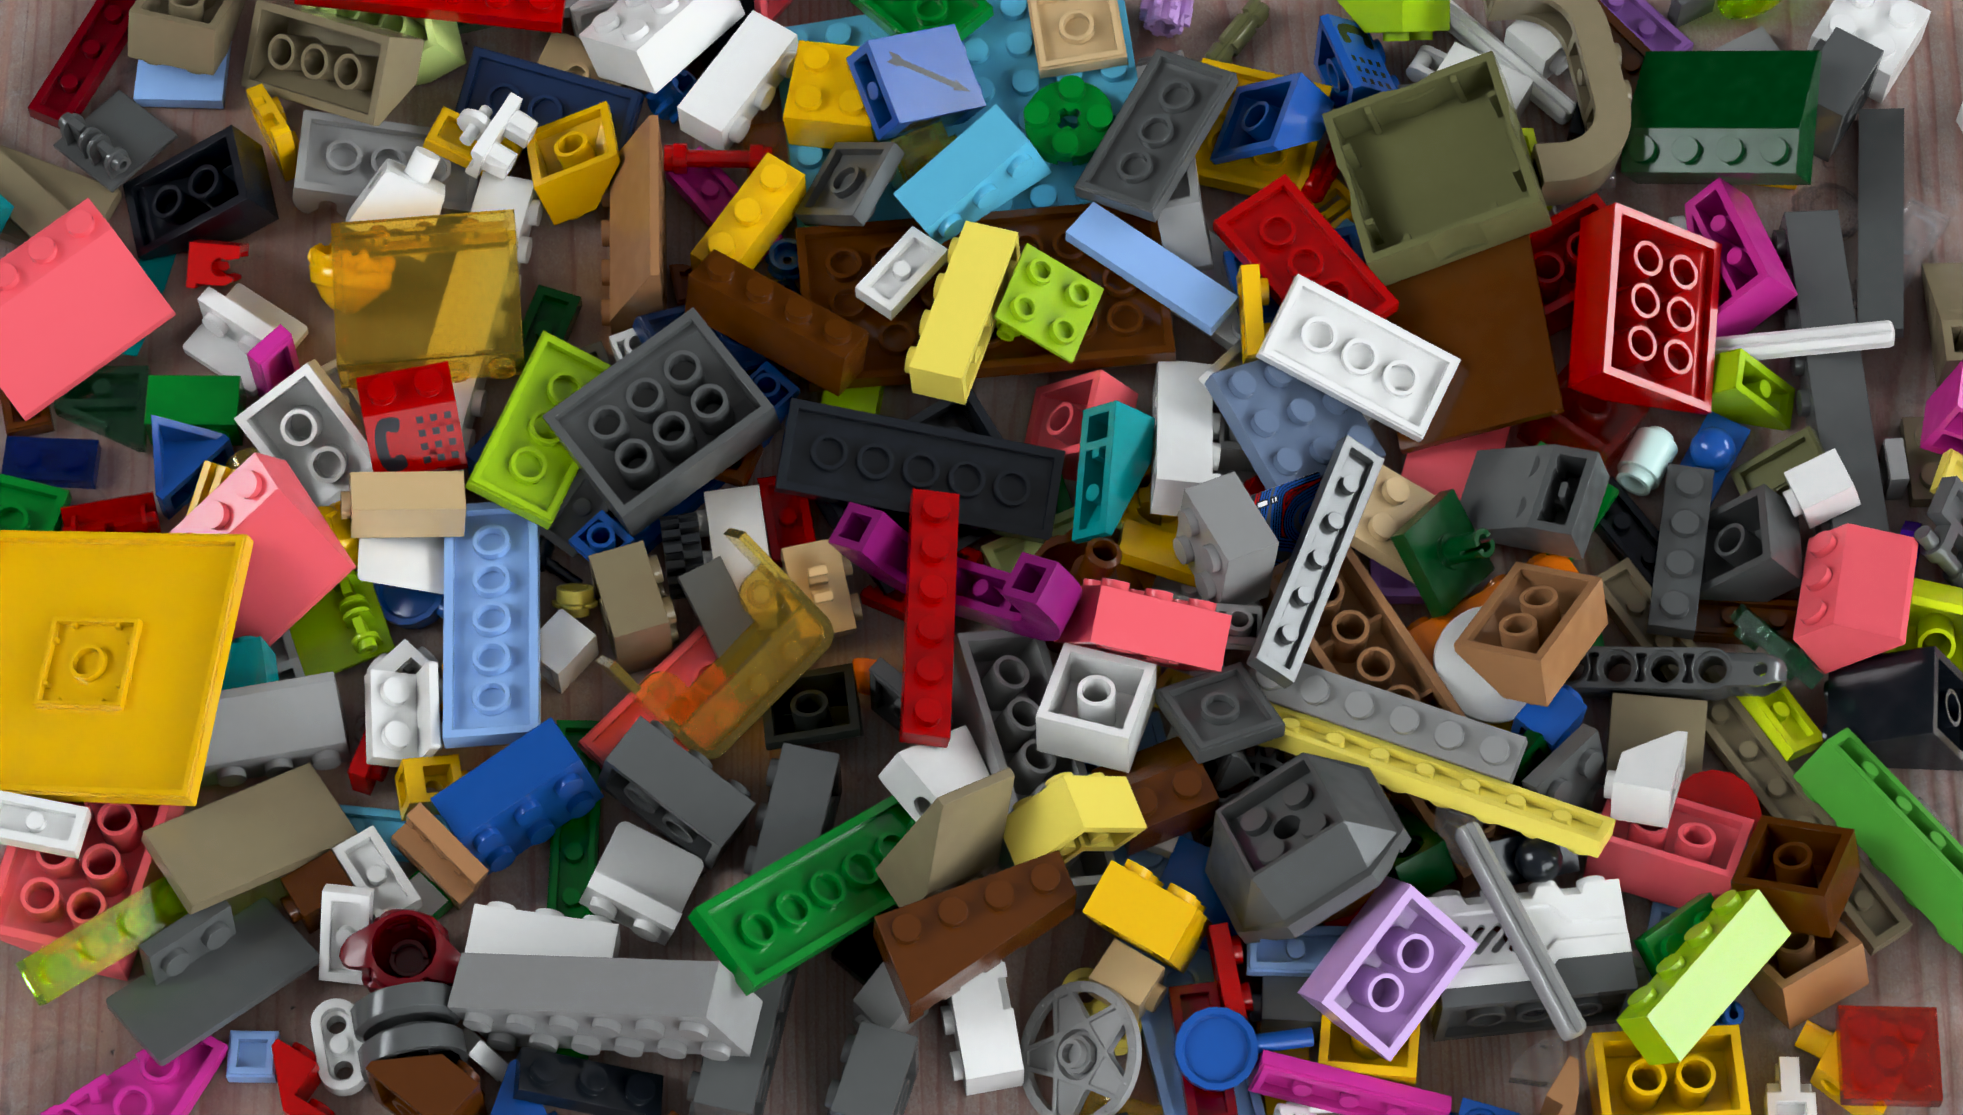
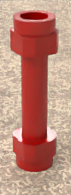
M673 143V145L664 146V171L673 172L674 174H687L688 167L749 168L751 175L767 152L773 155V146L750 144V150L688 149L687 143Z

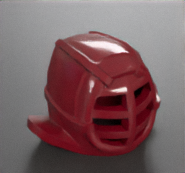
M391 909L384 912L372 924L350 935L342 945L339 954L344 967L362 971L363 985L370 993L389 986L409 982L430 981L453 986L461 956L450 943L449 931L434 917L415 909Z

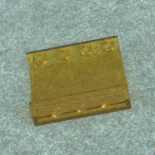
M514 209L331 223L336 363L342 389L353 388L358 390L357 377L445 361L449 363L452 383L482 377L507 379L522 373L526 363L517 250L518 233Z

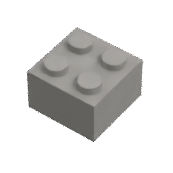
M1235 471L1184 489L1181 510L1178 512V528L1176 538L1173 539V548L1179 562L1183 565L1187 564L1193 573L1196 588L1202 599L1214 603L1247 605L1268 597L1279 541Z

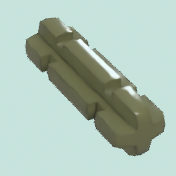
M1249 0L1242 8L1243 14H1237L1219 36L1220 42H1215L1206 52V58L1231 64L1233 61L1231 57H1236L1257 32L1255 28L1261 27L1268 19V12L1270 10L1268 5L1260 0Z

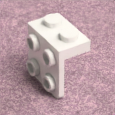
M623 821L617 825L579 903L588 907L593 914L614 920L630 928L637 936L665 946L682 916L684 906L703 870L704 864L698 856L630 822Z

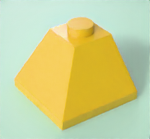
M607 101L538 127L527 145L533 187L554 226L568 220L578 219L584 214L596 210L621 162L611 110Z

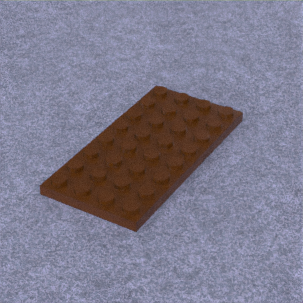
M1092 203L992 211L975 222L1018 232L1020 255L1028 243L1104 288L1072 364L1022 335L1014 337L1013 341L1002 340L996 334L998 329L995 325L976 378L1158 363V361H1176L1171 310L1065 240L1068 228ZM1098 204L1162 246L1158 221L1155 223ZM913 218L866 222L864 226L823 225L795 228L801 296L869 332L864 369L846 389L911 384L910 374L905 373L904 370L906 355L910 346L916 347L918 344L921 316L925 309L931 310L936 278L939 273L945 274L949 264L948 261L892 321L858 299L855 287L912 226L928 236ZM952 239L945 241L941 245L949 249ZM808 380L809 392L825 391L822 387Z

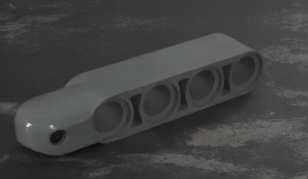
M1591 646L1579 663L1584 666L1582 675L1578 679L1566 681L1564 684L1575 689L1582 698L1611 699V692L1693 700H1722L1729 696L1765 697L1786 685L1787 666L1781 658L1767 653L1725 652L1722 649L1707 647ZM1617 664L1631 666L1630 675L1625 680L1614 682L1608 679L1610 670ZM1671 664L1679 667L1678 675L1674 680L1663 683L1655 679L1657 671L1662 666ZM1721 665L1727 668L1726 676L1718 683H1707L1703 680L1704 672L1709 667Z

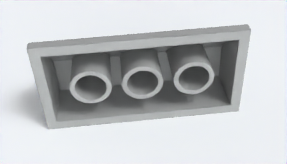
M334 672L221 690L200 787L216 784L224 787H233L243 784L246 779L263 776L273 778L309 762L316 770H331L340 766L341 763L352 761L345 709Z

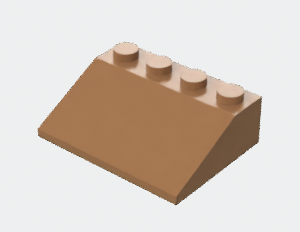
M649 115L619 151L621 162L602 197V207H610V219L601 220L602 247H610V259L601 260L602 286H610V299L601 300L602 326H611L612 335L633 328L632 325L637 316L667 309L666 178L658 115Z

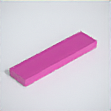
M1264 1049L1249 1075L1248 1091L1342 1115H1449L1452 1105V1096Z

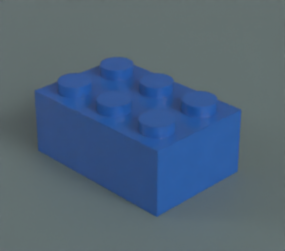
M550 717L430 799L455 837L489 870L488 876L492 872H499L509 867L514 862L516 856L532 845H538L550 839L557 828L572 818H578L590 812L596 802L602 799L604 795L553 718Z

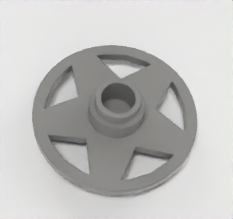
M1090 981L1069 982L1048 993L1030 1015L1020 1044L1024 1065V1083L1022 1085L1030 1103L1040 1115H1079L1091 1091L1108 1097L1111 1100L1090 1115H1115L1126 1103L1135 1087L1142 1058V1042L1138 1022L1125 999L1112 988ZM1078 993H1095L1112 1005L1090 1016ZM1053 1008L1054 1035L1035 1043L1043 1020ZM1126 1031L1128 1054L1126 1070L1124 1071L1115 1058L1114 1049ZM1034 1073L1053 1078L1052 1107L1042 1097Z

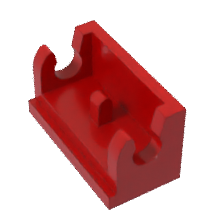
M203 239L190 241L186 288H198L204 285L224 286L242 278L241 274L236 272L229 274L224 271L230 268L228 260L249 256V243Z

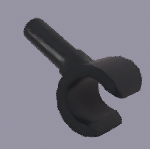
M540 537V572L548 571L551 574L553 573L567 584L583 583L581 578L560 565L559 562L551 559L555 545L549 540Z

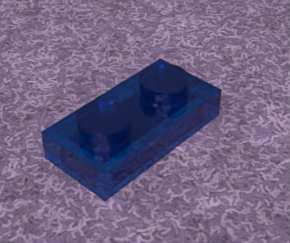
M7 436L1 474L59 488L96 489L102 448L99 440Z

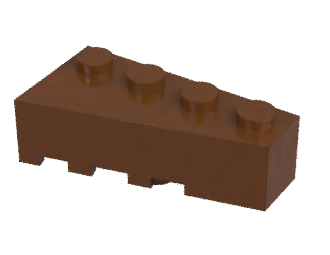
M1059 850L874 917L873 937L909 1024L923 1016L924 1011L943 999L945 1001L960 991L961 986L980 973L988 972L1000 964L1001 959L1019 947H1025L1074 914L1077 892Z

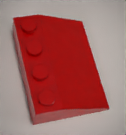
M1617 202L1580 218L1568 387L1604 401L1702 415L1711 413L1722 244Z

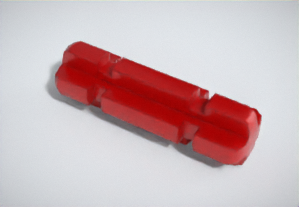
M1330 140L1301 189L1306 198L1311 199L1316 204L1323 201L1340 171Z

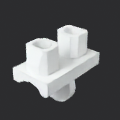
M511 92L492 121L489 118L493 111L487 105H482L479 110L467 108L460 113L457 118V124L463 133L459 140L466 146H471L474 140L477 141L471 150L473 159L467 166L465 173L475 179L478 178L482 170L503 180L507 177L516 162L518 154L502 145L501 142L504 138H507L520 147L525 148L533 138L538 126V122L519 110L523 100L521 97Z

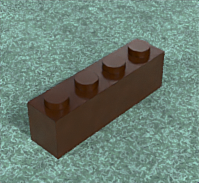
M715 249L689 274L685 313L694 307L707 325L838 397L863 371L869 332Z

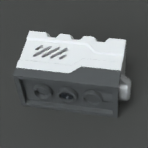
M1599 875L1586 876L1576 881V887L1563 889L1559 888L1555 881L1550 880L1542 883H1532L1528 886V892L1516 893L1584 1018L1586 1026L1618 1023L1616 1019L1629 1006L1627 1003L1628 998L1636 990L1649 983V971L1639 951L1632 947L1630 943L1619 879L1605 880L1603 876ZM1444 890L1427 898L1479 944L1429 1010L1434 1042L1555 1030L1556 1028L1483 891H1480V897L1463 898L1457 890Z

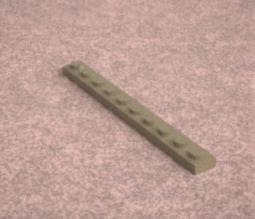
M1628 557L1597 575V577H1602L1607 613L1633 647H1697L1693 640L1646 633L1652 587ZM1671 664L1664 665L1659 668L1656 677L1660 682H1670L1678 675L1679 667ZM1713 666L1709 667L1703 675V680L1707 683H1718L1723 680ZM1729 696L1722 700H1705L1708 701L1705 741L1729 772L1749 784L1758 797L1762 815L1836 826L1824 809L1805 795L1802 786L1793 778L1795 774L1793 769L1736 696ZM1859 856L1861 872L1841 918L1853 934L1863 942L1864 948L1872 956L1907 934L1913 924Z

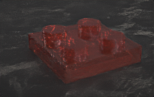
M1838 1005L1835 1011L1841 1105L1941 1106L1943 1090L1937 1007Z

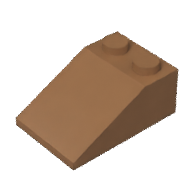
M1838 922L1832 938L1790 932L1791 935L1748 984L1759 1001L1789 1030L1869 984L1863 942L1841 922Z

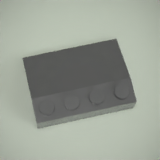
M694 307L543 415L548 426L601 499L632 537L782 429L774 406Z

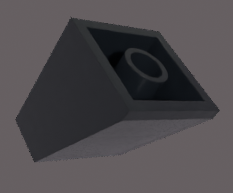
M1936 646L1878 654L1829 672L1828 680L1825 681L1823 687L1824 698L1827 704V723L1822 728L1823 743L1848 727L1887 768L1963 771V673Z

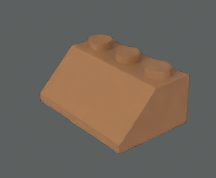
M1515 562L1455 641V652L1503 698L1548 707L1608 624L1602 577Z

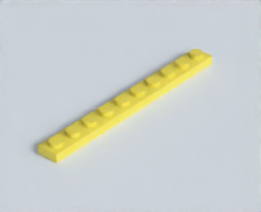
M1167 668L1156 681V689L1194 676ZM1271 703L1285 723V734L1282 737L1258 744V746L1273 747L1295 756L1304 752L1368 767L1379 784L1384 785L1390 791L1417 796L1430 801L1433 805L1440 808L1455 809L1475 816L1476 819L1483 823L1498 824L1519 831L1530 839L1539 838L1566 847L1570 852L1577 855H1589L1598 858L1612 837L1616 819Z

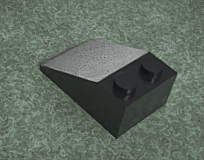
M233 125L226 127L123 184L137 256L142 261L189 251V242L194 240L230 242L243 239L279 219L263 146Z

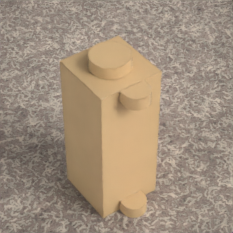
M464 471L350 472L349 491H341L340 495L341 519H350L351 538L464 537L466 519Z

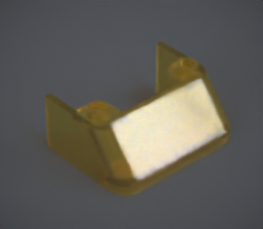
M731 527L724 535L756 567L742 581L739 588L740 604L754 622L733 642L720 658H717L689 687L676 675L666 671L651 673L638 685L616 661L604 655H601L595 661L653 720L665 725L673 733L674 739L688 751L694 749L703 754L708 760L723 755L827 651L834 636L833 626L829 618L746 532Z

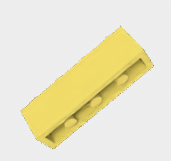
M965 221L960 236L952 238L947 255L949 263L945 274L939 273L935 281L933 290L934 303L931 310L925 309L921 316L919 325L920 339L916 347L910 346L906 355L904 370L905 373L910 374L912 393L963 405L966 404L997 320L993 319L1021 256L1018 232Z

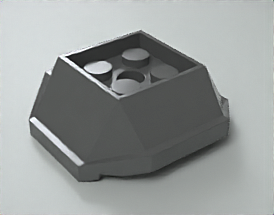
M1303 752L1221 803L1220 808L1215 811L1213 839L1205 873L1236 932L1245 944L1257 943L1261 939H1293L1380 886L1392 869L1398 852L1403 853L1412 839L1376 777L1368 767Z

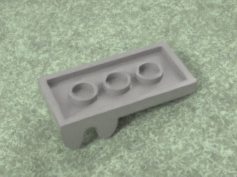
M304 110L292 196L295 207L301 212L309 214L319 208L320 202L331 201L337 205L336 211L346 219L349 209L385 160L393 159L407 166L415 147H423L425 138L432 127L383 121L379 126H372L332 113ZM439 156L440 161L431 177L445 185V198L439 216L468 220L477 191L478 178L475 179L465 173L466 168Z

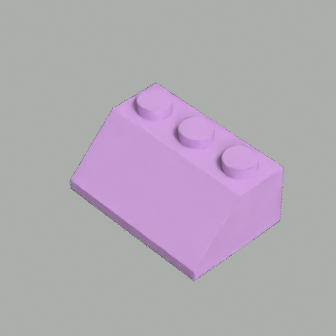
M1386 876L1297 993L1332 1023L1385 1060L1391 1062L1479 944L1411 884Z

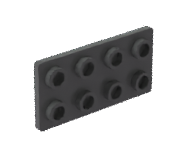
M267 898L259 899L235 916L232 915L231 905L224 900L189 915L188 913L138 945L145 974L106 999L108 1009L159 1066H164L318 965L319 953Z

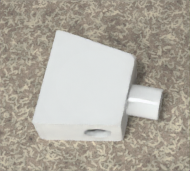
M417 146L407 166L393 159H386L346 215L345 228L424 264L445 198V185L431 178L440 161V157L426 148Z
M966 725L951 731V738L947 748L917 744L898 752L878 775L884 786L915 822L937 797L990 776Z

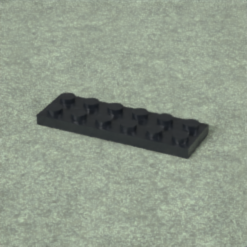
M791 398L786 417L774 492L848 506L849 502L884 511L887 514L908 518L913 488L960 494L958 527L1044 544V542L1052 537L1065 451Z

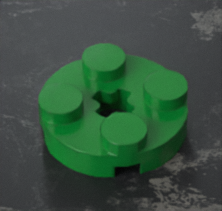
M1074 75L1065 76L1060 81L1040 89L1031 98L1023 111L1026 137L1044 161L1058 165V161H1072L1073 166L1088 163L1113 122L1112 105L1107 96L1094 85L1085 83L1079 76ZM1065 116L1077 117L1078 127L1072 129L1070 126H1065L1061 129L1058 126L1061 124V119Z

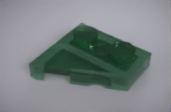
M149 365L102 367L54 401V409L57 416L137 452H146L147 432L144 426L148 375H152Z
M1741 603L1730 616L1734 624L1738 626L1733 634L1753 651H1756L1761 646L1769 654L1781 658L1786 663L1788 680L1792 681L1796 676L1812 690L1823 678L1824 674L1809 657L1746 605Z

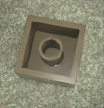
M643 540L589 555L595 598L598 601L600 614L620 677L657 667L673 651L672 644L680 642L675 624L677 623L675 610L670 595H665L662 584L664 578L657 555L648 557Z

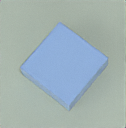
M230 1030L226 1069L227 1081L238 1083H277L271 1046L277 1038L281 1040L279 1031Z

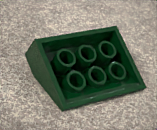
M1820 50L1646 51L1631 103V127L1622 150L1621 173L1637 184H1711L1720 177L1731 185H1811L1822 52Z

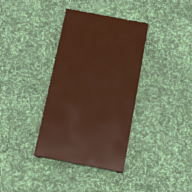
M1530 234L1385 286L1399 301L1398 311L1385 320L1461 359L1423 440L1417 442L1397 431L1402 454L1565 412Z

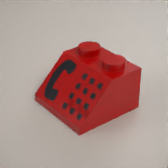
M448 361L356 378L373 472L454 471L468 468Z

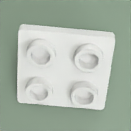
M237 283L226 296L208 286L197 299L203 316L202 324L183 344L185 354L218 375L241 376L245 392L250 396H255L258 391L246 353L280 324L292 334L295 349L309 332L305 324L241 283Z
M427 661L417 674L370 669L364 676L366 764L399 767L402 759L433 757L444 745L442 738L443 722H440L439 706L443 700V679L438 678V662Z

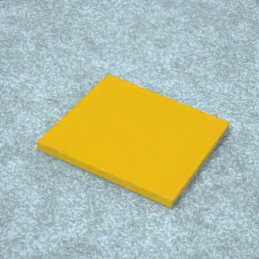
M0 530L1 791L61 802L196 806L254 543L247 534Z

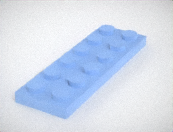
M494 502L467 503L464 537H444L442 738L445 749L511 744L541 724L540 526Z

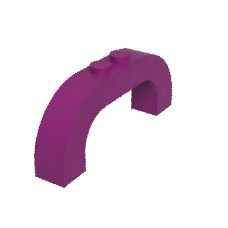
M849 502L828 543L862 570L906 595L908 532L901 528L884 511ZM1022 552L1012 572L1009 573L957 557L955 615L1021 636L1043 641L1059 639L1083 595L1078 581L1059 562Z

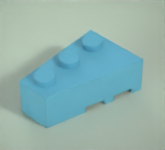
M995 104L896 190L893 195L928 236L942 244L957 236L962 231L965 221L976 222L1051 174L1052 171L1030 140L1001 108Z

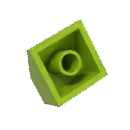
M1337 0L1365 33H1382L1383 41L1433 40V31H1450V0Z

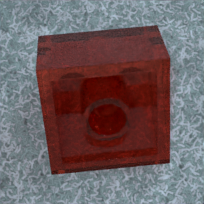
M1568 363L1558 374L1565 412L1523 423L1516 437L1529 446H1537L1542 441L1547 445L1557 444L1599 452L1608 471L1652 407L1604 401L1569 388Z

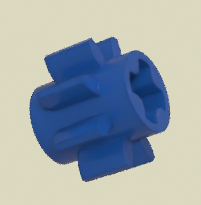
M683 69L656 94L647 92L645 98H647L648 107L654 115H658L660 119L670 120L672 124H675L679 120L677 106L697 82V79L690 72Z

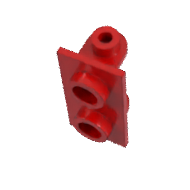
M153 491L60 507L64 524L62 531L162 533Z

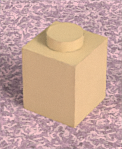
M1116 938L1113 939L1089 976L1090 982L1106 985L1119 993L1132 1009L1138 1023L1146 1010L1152 1013L1156 1011L1167 992V987L1163 985L1165 967ZM1088 993L1089 995L1103 1002L1104 1004L1108 1006L1112 1005L1107 1000L1096 995L1095 993Z

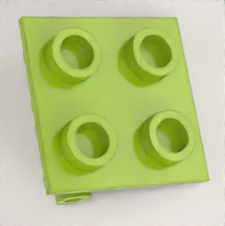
M1027 243L993 319L997 320L995 324L998 329L996 334L1005 341H1013L1014 337L1022 335L1072 364L1104 288Z
M352 570L289 629L305 676L332 671L335 674L374 659L383 653H389L395 648L373 582L359 580L357 578L358 571Z

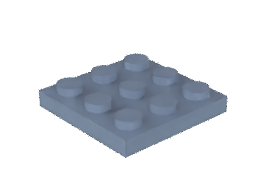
M1260 359L1212 373L1204 383L1266 490L1315 472L1320 473L1322 480L1337 441L1346 435H1349L1383 459L1387 455L1361 412Z

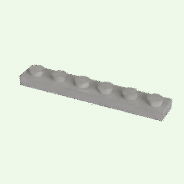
M1302 663L1295 683L1285 689L1254 668L1250 667L1249 674L1271 703L1510 784L1514 781L1528 744L1527 738L1305 663Z

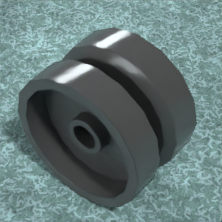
M430 981L409 982L369 993L354 1004L350 1012L357 1041L363 1043L357 1052L364 1082L370 1084L365 1067L375 1060L443 1054L454 1064L459 1059L467 1063L469 1057L463 1029L456 1026L461 1018L447 1008L452 990L451 986L445 983Z

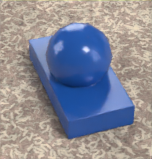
M1713 411L1706 415L1680 465L1715 470L1710 508L1751 432V429Z

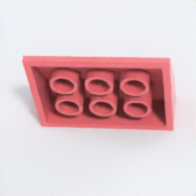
M89 198L0 259V389L25 422L176 315L117 233Z
M254 452L169 532L247 534L254 541L232 640L242 636H261L270 647L356 568L287 461Z
M63 802L88 807L92 814L79 857L76 859L7 845L0 864V940L80 971L128 981L139 948L138 945H140L163 877L161 870L141 841L143 831L183 815L186 806Z

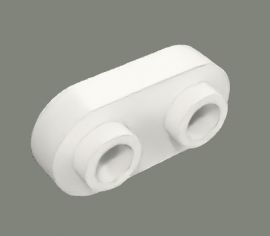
M333 998L318 1005L311 1017L316 1061L320 1069L318 1073L323 1086L330 1093L337 1096H350L359 1092L367 1083L364 1082L361 1075L357 1052L363 1043L357 1041L354 1034L350 1012L354 1005L345 999ZM336 1022L346 1024L344 1031L341 1033L333 1034L329 1031L330 1027ZM344 1067L353 1069V1074L347 1079L336 1077L337 1072Z

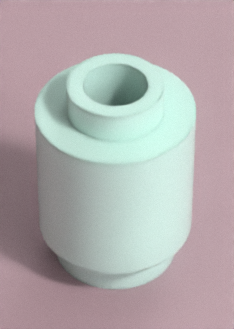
M1659 426L1637 429L1617 465L1618 474L1616 480L1622 488L1638 496H1647L1651 490L1659 487L1667 472L1668 463H1672L1678 452V447L1673 441L1674 438L1670 432Z

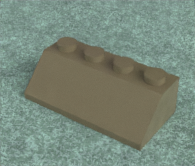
M256 0L241 86L251 88L262 83L270 95L372 126H379L416 85L424 39L306 5H297L292 1Z

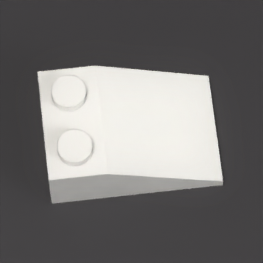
M315 359L304 364L234 418L260 454L287 461L316 507L329 506L340 501L341 491H349L350 472H373L365 428L345 397Z

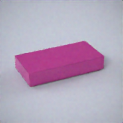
M281 324L246 353L260 398L301 368L292 334Z

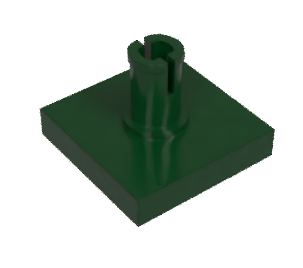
M1454 489L1439 492L1390 537L1432 618L1447 615L1495 570L1489 558L1495 551L1493 538L1480 541V539L1487 538L1490 532L1486 528L1474 529Z

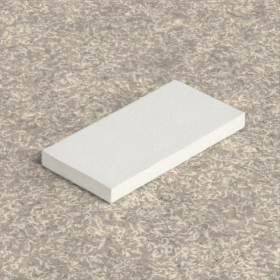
M1300 274L1295 276L1256 355L1258 359L1417 442L1423 440L1461 361L1458 357Z

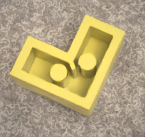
M1062 772L1049 778L1045 782L1046 788L1036 795L1023 798L1012 806L1013 811L1007 815L1003 838L1015 866L1059 850L1064 864H1066L1083 851H1116L1146 830L1147 825L1126 776H1105L1102 772L1080 776L1073 775L1072 772Z

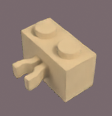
M829 539L781 549L780 556L800 645L855 634L857 629L856 621L863 620L858 593L849 594L846 576L853 575L852 563L828 543Z

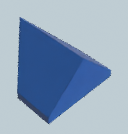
M151 414L156 497L162 514L170 520L192 500L204 460L229 467L236 461L231 440L224 433Z

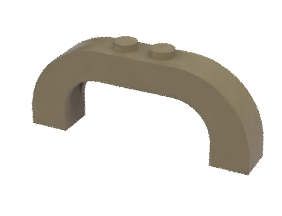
M1482 0L1487 21H1530L1549 30L1561 43L1566 55L1585 133L1576 139L1566 142L1535 144L1530 157L1546 206L1562 205L1588 196L1601 187L1613 172L1631 127L1630 104L1632 89L1629 80H1624L1621 47L1619 43H1614L1611 29L1601 5L1597 0Z

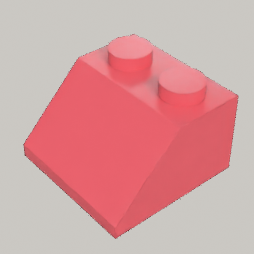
M1102 369L1037 387L1024 443L1065 451L1062 469L1063 479L1077 481L1083 410L1116 400L1136 409L1138 393Z

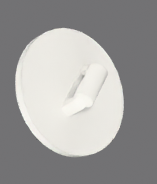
M1482 606L1475 607L1455 617L1443 629L1434 648L1433 668L1467 718L1488 724L1509 722L1514 720L1515 716L1527 703L1503 698L1454 649L1455 641Z

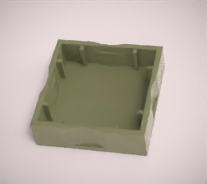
M1493 51L1433 72L1409 86L1391 91H1383L1322 114L1337 166L1349 188L1351 213L1366 264L1385 286L1552 226L1505 76Z

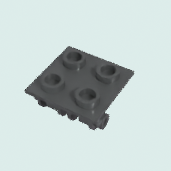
M118 90L85 119L78 113L71 114L67 112L63 114L58 121L62 138L53 146L113 193L177 139L178 135L126 94Z

